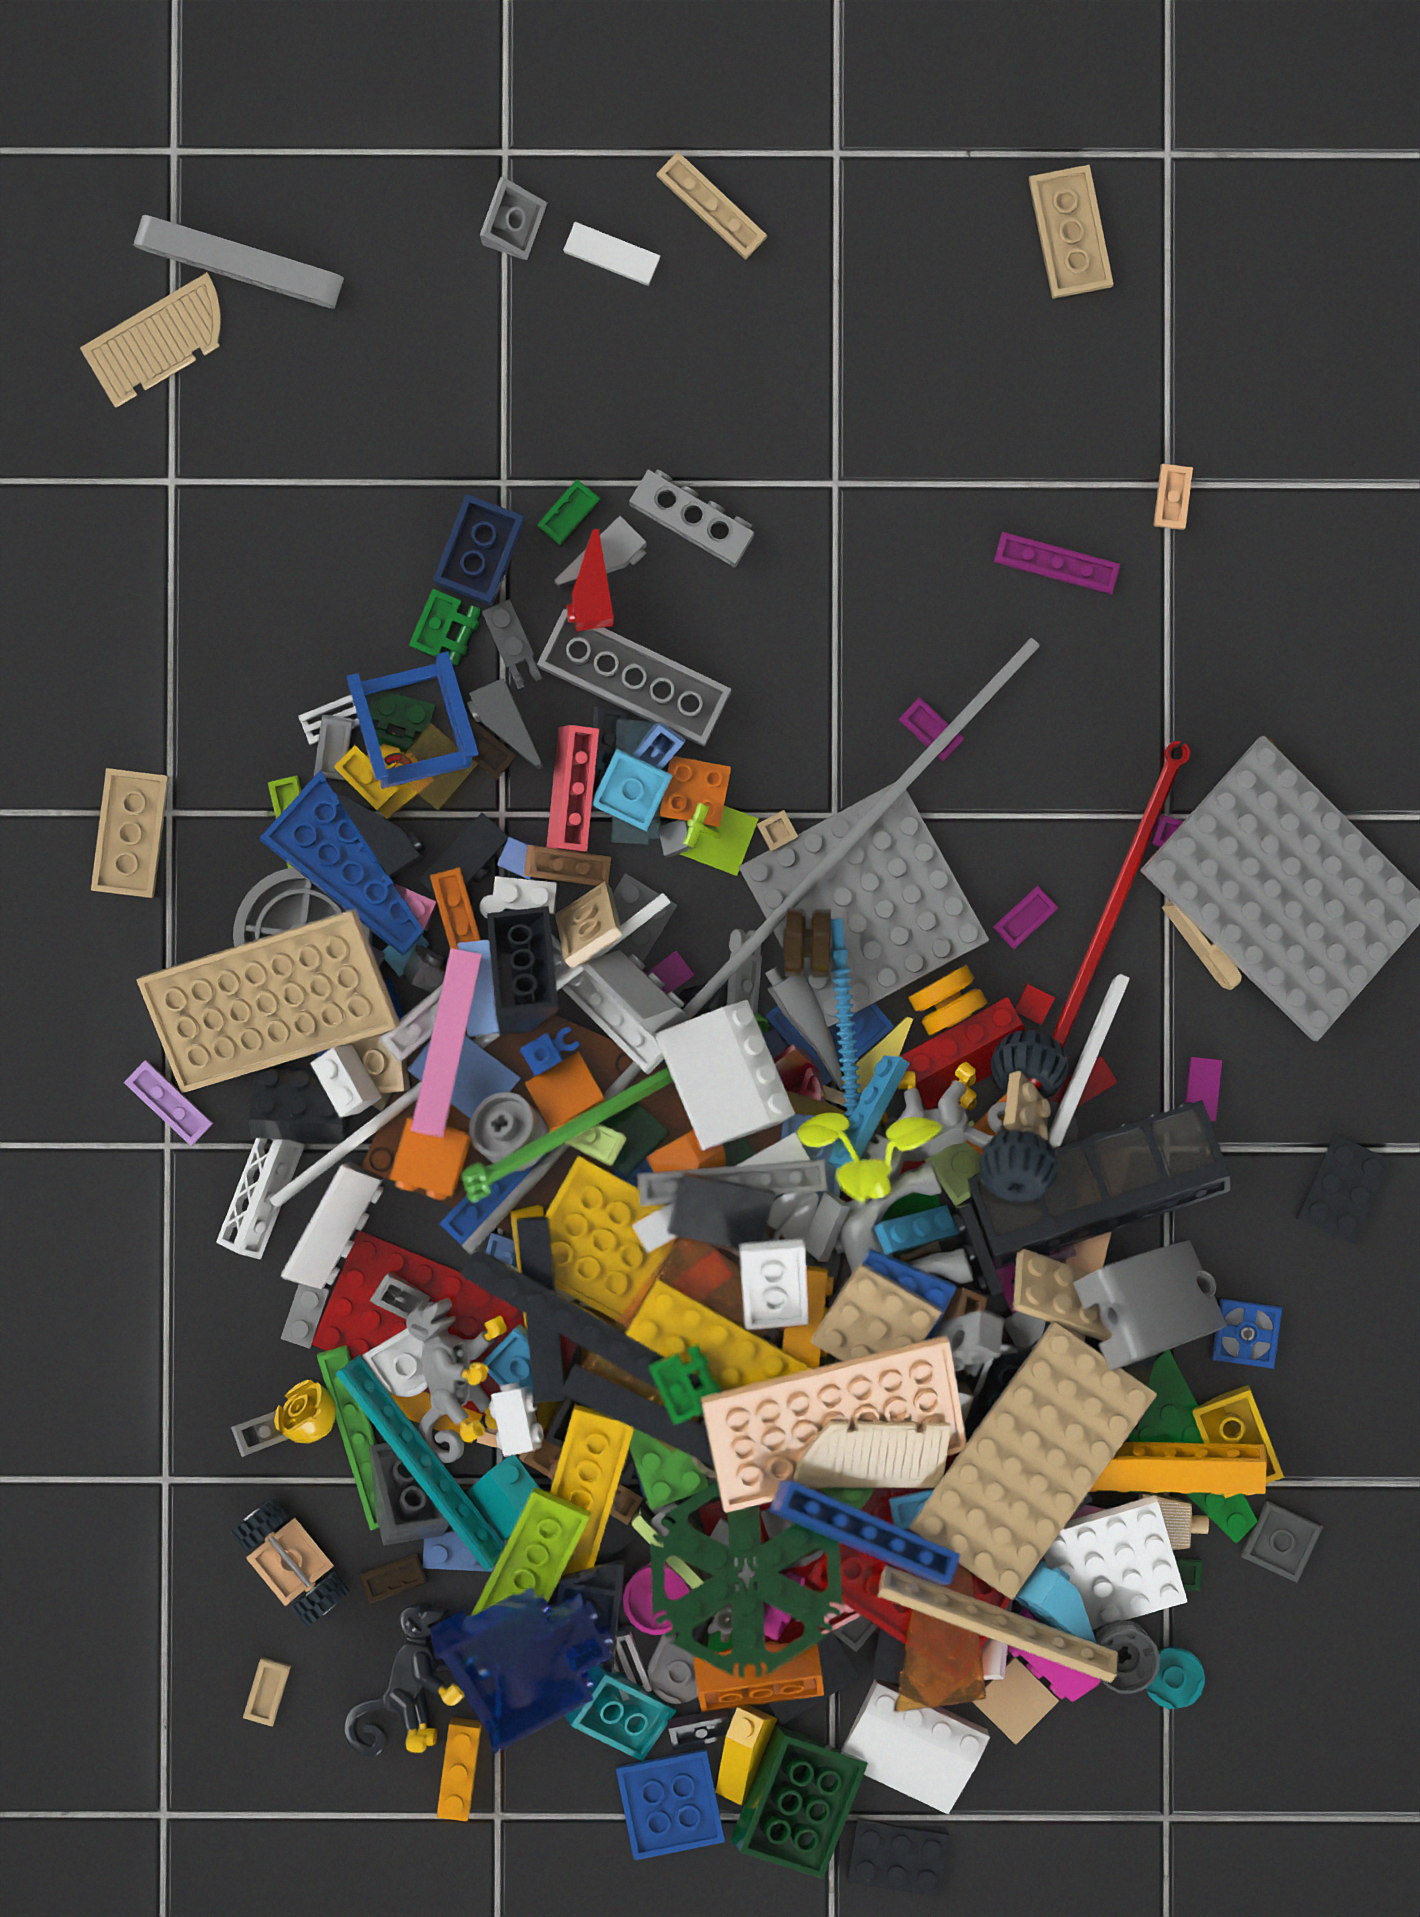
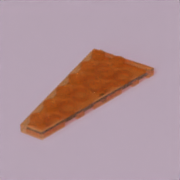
M957 1563L950 1585L940 1586L974 1598L972 1572L960 1563ZM913 1609L905 1646L904 1667L899 1678L898 1699L895 1700L893 1711L902 1712L986 1699L979 1633Z

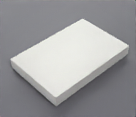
M804 1240L740 1244L745 1330L808 1325Z

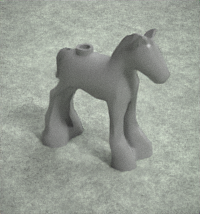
M932 1160L923 1163L918 1168L905 1171L896 1180L889 1182L891 1191L886 1196L870 1200L867 1197L864 1202L855 1198L852 1202L846 1203L850 1208L834 1246L838 1254L845 1253L852 1271L851 1275L858 1264L863 1262L869 1248L885 1254L874 1226L881 1222L887 1207L899 1197L911 1192L927 1195L941 1193V1185ZM964 1248L904 1262L932 1275L943 1276L959 1283L973 1281V1273ZM850 1277L843 1282L838 1291L833 1295L828 1304L829 1308H831Z

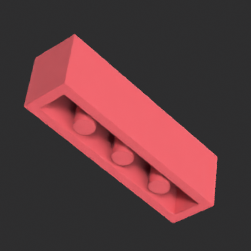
M575 725L558 728L547 837L548 848L587 852L599 729Z

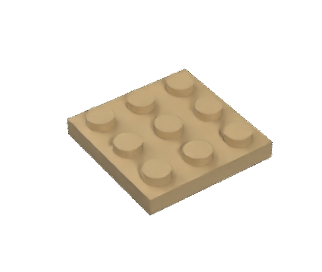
M860 1262L811 1337V1343L844 1362L923 1342L942 1311L940 1307Z

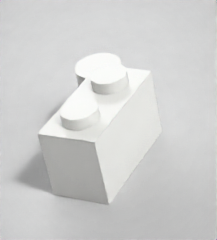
M495 876L493 895H488L481 900L480 912L487 918V913L502 912L505 909L519 910L549 906V913L555 914L558 883Z

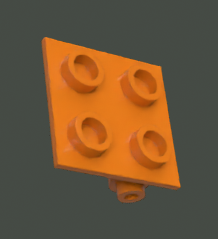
M673 756L669 761L668 773L673 776L663 795L659 816L683 821L692 820L697 803H701L710 807L703 824L720 827L731 767Z

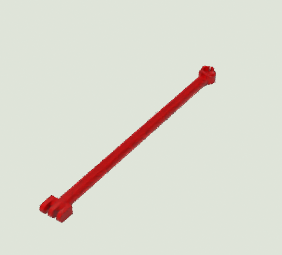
M1180 741L1170 743L1164 751L1166 762L1052 1037L1061 1044L1062 1048H1064L1179 768L1190 757V749L1186 743H1183L1179 748L1182 752L1180 759H1174L1171 756V751L1174 748H1178Z

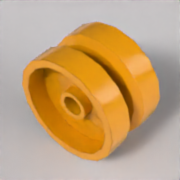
M967 965L949 973L908 997L915 1011H923L933 1005L935 1006L936 1010L924 1016L921 1021L928 1035L934 1034L945 1027L950 1028L970 1017L972 1012L988 1003L981 989H972L961 995L960 990L970 985L974 980Z

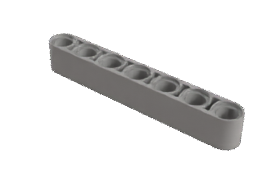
M142 215L133 244L135 247L152 254L327 308H335L344 280L342 276L324 269L148 215Z

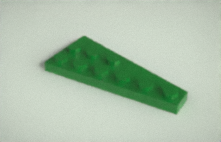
M1170 1350L1163 1351L1155 1358L1148 1386L1157 1395L1141 1416L1138 1430L1132 1429L1127 1437L1132 1442L1204 1443L1192 1410L1197 1408L1198 1405ZM1206 1492L1186 1494L1236 1544L1258 1522L1243 1493L1225 1498L1224 1494Z

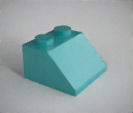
M513 1454L488 1471L467 1493L504 1542L510 1537L533 1487L540 1490L542 1488L517 1454Z

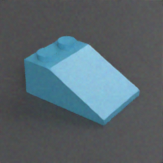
M1040 1560L1014 1599L1045 1625L1097 1644L1079 1590L1069 1582L1070 1576L1057 1567L1050 1570V1566Z

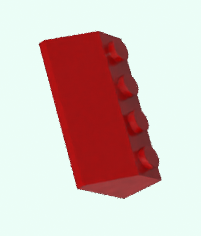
M1004 997L899 1055V1057L910 1063L906 1071L915 1073L916 1089L919 1090L920 1098L926 1109L929 1110L938 1105L939 1100L954 1081H959L955 1076V1071L962 1063L968 1062L975 1069L976 1081L974 1084L992 1075L991 1058L997 1045L1007 1035L1016 1031L1026 1030L1009 998Z

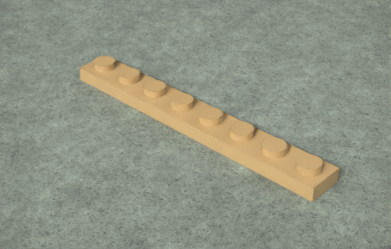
M887 1565L881 1573L878 1594L880 1597L1111 1683L1116 1676L1118 1655L1116 1651Z

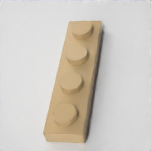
M678 151L658 171L657 177L745 260L767 238V235Z

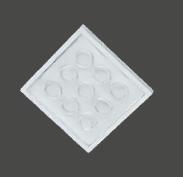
M1156 1495L1069 1520L1044 1554L1045 1562L1050 1566V1570L1057 1567L1070 1576L1069 1582L1079 1590L1092 1630L1118 1620H1128L1188 1602Z

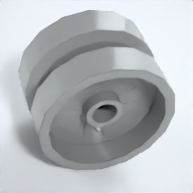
M510 1092L496 1093L483 1100L475 1109L469 1127V1135L473 1146L493 1163L549 1133V1127L543 1116L520 1095ZM543 1155L537 1157L536 1159L528 1162L527 1164L519 1167L514 1171H522L527 1169L528 1167L534 1165Z

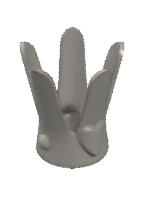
M730 1607L714 1615L713 1622L708 1626L707 1632L709 1634L718 1630L721 1631L722 1642L728 1641L732 1631V1609Z

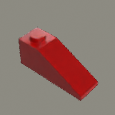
M599 529L592 530L572 592L571 604H566L569 623H575L576 632L613 626L614 617Z

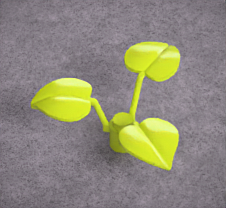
M823 1113L805 1121L796 1131L799 1140L811 1147L828 1145L835 1141L837 1137L842 1139L854 1162L846 1163L839 1168L836 1173L837 1181L848 1194L864 1202L867 1197L881 1198L891 1191L888 1175L892 1171L891 1157L895 1146L903 1151L916 1148L935 1136L943 1127L939 1122L922 1117H908L895 1122L886 1131L887 1138L891 1141L887 1144L885 1162L879 1159L863 1160L861 1162L847 1135L843 1132L850 1126V1123L841 1114Z

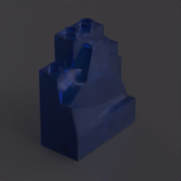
M533 1587L518 1595L513 1594L476 1615L466 1616L462 1610L430 1628L435 1656L438 1660L443 1658L487 1731L494 1754L594 1700L591 1687L595 1686L588 1670L613 1657L609 1646L613 1643V1640L605 1626L600 1628L595 1621L599 1616L591 1601L585 1603L580 1594L551 1609L544 1595L537 1596Z

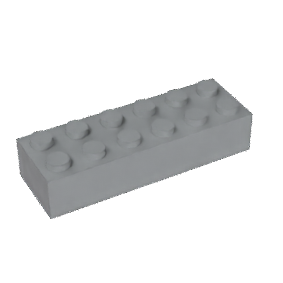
M563 609L537 663L540 669L652 723L662 722L680 736L705 747L731 693V688L606 628L576 632L575 623H569L566 609Z

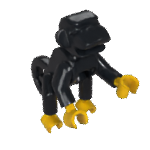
M426 1602L409 1605L401 1611L399 1624L407 1640L405 1645L396 1653L389 1688L383 1696L365 1700L354 1706L344 1721L345 1738L352 1749L359 1754L376 1756L386 1748L388 1734L382 1725L368 1722L363 1726L365 1734H372L375 1737L374 1744L364 1742L359 1737L356 1728L357 1722L362 1715L385 1707L388 1712L401 1715L404 1731H408L406 1739L408 1751L422 1753L426 1750L427 1746H433L437 1743V1729L427 1728V1722L430 1721L426 1698L423 1693L424 1689H428L435 1695L439 1693L447 1705L457 1704L465 1696L464 1691L455 1683L446 1689L443 1686L445 1682L436 1677L434 1673L464 1668L465 1664L475 1666L482 1663L485 1656L467 1649V1656H463L462 1653L446 1656L440 1653L431 1642V1635L444 1630L443 1626L435 1625V1622L447 1617L448 1608H436L432 1604L427 1607Z

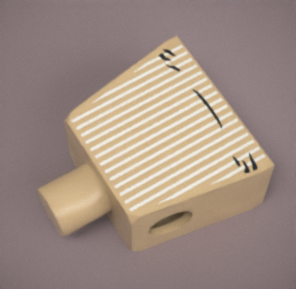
M1140 1491L1139 1500L1156 1495L1172 1550L1190 1548L1191 1533L1208 1534V1515H1192V1504L1188 1500Z

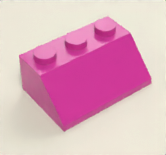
M1024 1608L1019 1614L1020 1616L1044 1624L1026 1608ZM1008 1645L1007 1650L1014 1657L1017 1658L1021 1655L1029 1662L1026 1667L1038 1679L1044 1676L1052 1683L1049 1686L1050 1690L1061 1700L1066 1696L1074 1702L1101 1682L1097 1677Z

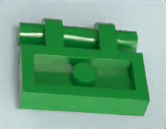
M432 589L409 646L436 657V654L441 653L444 647L451 651L449 655L452 665L458 666L461 657L466 656L468 651L466 645L472 631H476L479 625L477 619L481 609L470 605L466 616L460 614L458 610L462 603L461 600ZM453 622L462 625L455 641L447 638Z
M698 1343L687 1348L691 1360L682 1363L677 1352L649 1364V1369L674 1425L703 1413L699 1400L702 1397L718 1394L721 1390L718 1380H714L708 1367L710 1361L706 1354H702ZM697 1371L702 1386L696 1389L693 1388L688 1374Z

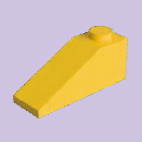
M752 1706L737 1707L725 1739L715 1791L717 1794L741 1806L745 1804L777 1718Z

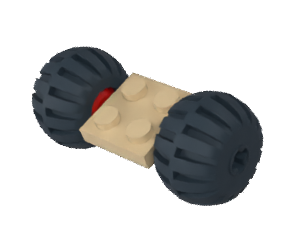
M1021 1030L1007 1035L997 1045L991 1058L992 1076L998 1088L1007 1094L1004 1126L1008 1130L995 1135L989 1140L979 1160L980 1174L986 1188L995 1196L1011 1202L1037 1200L1044 1196L1055 1182L1058 1173V1162L1055 1151L1048 1142L1047 1125L1048 1117L1051 1115V1108L1047 1099L1058 1092L1064 1084L1068 1073L1067 1055L1061 1044L1054 1037L1044 1032L1038 1033L1036 1030Z

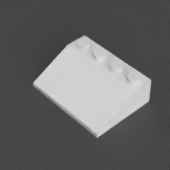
M748 1000L719 1008L655 1034L702 1150L775 1127L795 1115Z
M353 1162L341 1165L281 1277L319 1289L325 1287L326 1283L332 1285L340 1271L336 1267L341 1256L347 1258L355 1243L350 1240L356 1229L359 1231L363 1229L370 1216L365 1213L371 1202L376 1204L384 1191V1187L380 1186L383 1178Z
M874 1679L841 1750L867 1761L868 1765L864 1775L949 1814L977 1766L990 1735L984 1727L937 1705L930 1708L924 1699L889 1682Z

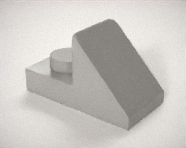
M276 1411L231 1427L242 1457L289 1439L275 1427L274 1417Z

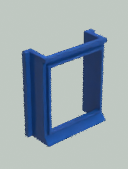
M448 651L436 654L435 664L363 682L360 680L359 673L346 676L375 780H380L381 789L471 767L472 757L478 755V750ZM437 678L459 752L386 770L365 695Z

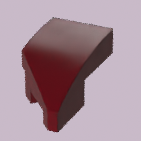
M817 1067L816 1070L812 1068L807 1069L804 1079L789 1090L790 1092L821 1102H825L826 1099L820 1072Z

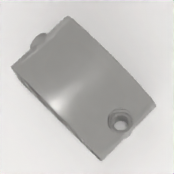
M1190 1240L1108 1265L1073 1283L1084 1310L1099 1305L1101 1307L1102 1321L1112 1332V1338L1099 1344L1110 1371L1227 1327L1214 1296L1216 1291L1215 1279L1210 1273L1203 1271Z

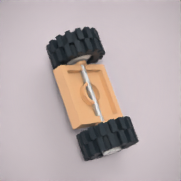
M272 1497L260 1508L249 1514L230 1534L245 1552L262 1539L265 1540L246 1559L285 1606L304 1590L306 1591L292 1605L291 1609L307 1627L332 1609L350 1590L334 1571L316 1585L315 1581L334 1565L295 1517L274 1533L273 1530L284 1522L289 1515L278 1501Z

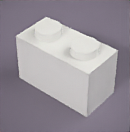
M352 1044L333 1047L311 1062L314 1071L340 1117L358 1114L382 1098Z

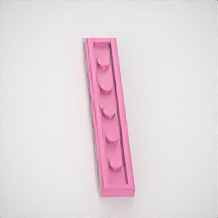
M453 948L450 950L412 1124V1132L443 1138L482 954Z

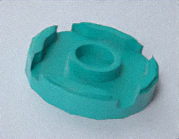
M1179 1646L1164 1647L1158 1650L1160 1656L1159 1671L1154 1681L1145 1688L1149 1697L1158 1705L1168 1709H1177L1193 1704L1201 1696L1205 1686V1675L1200 1660L1192 1652Z

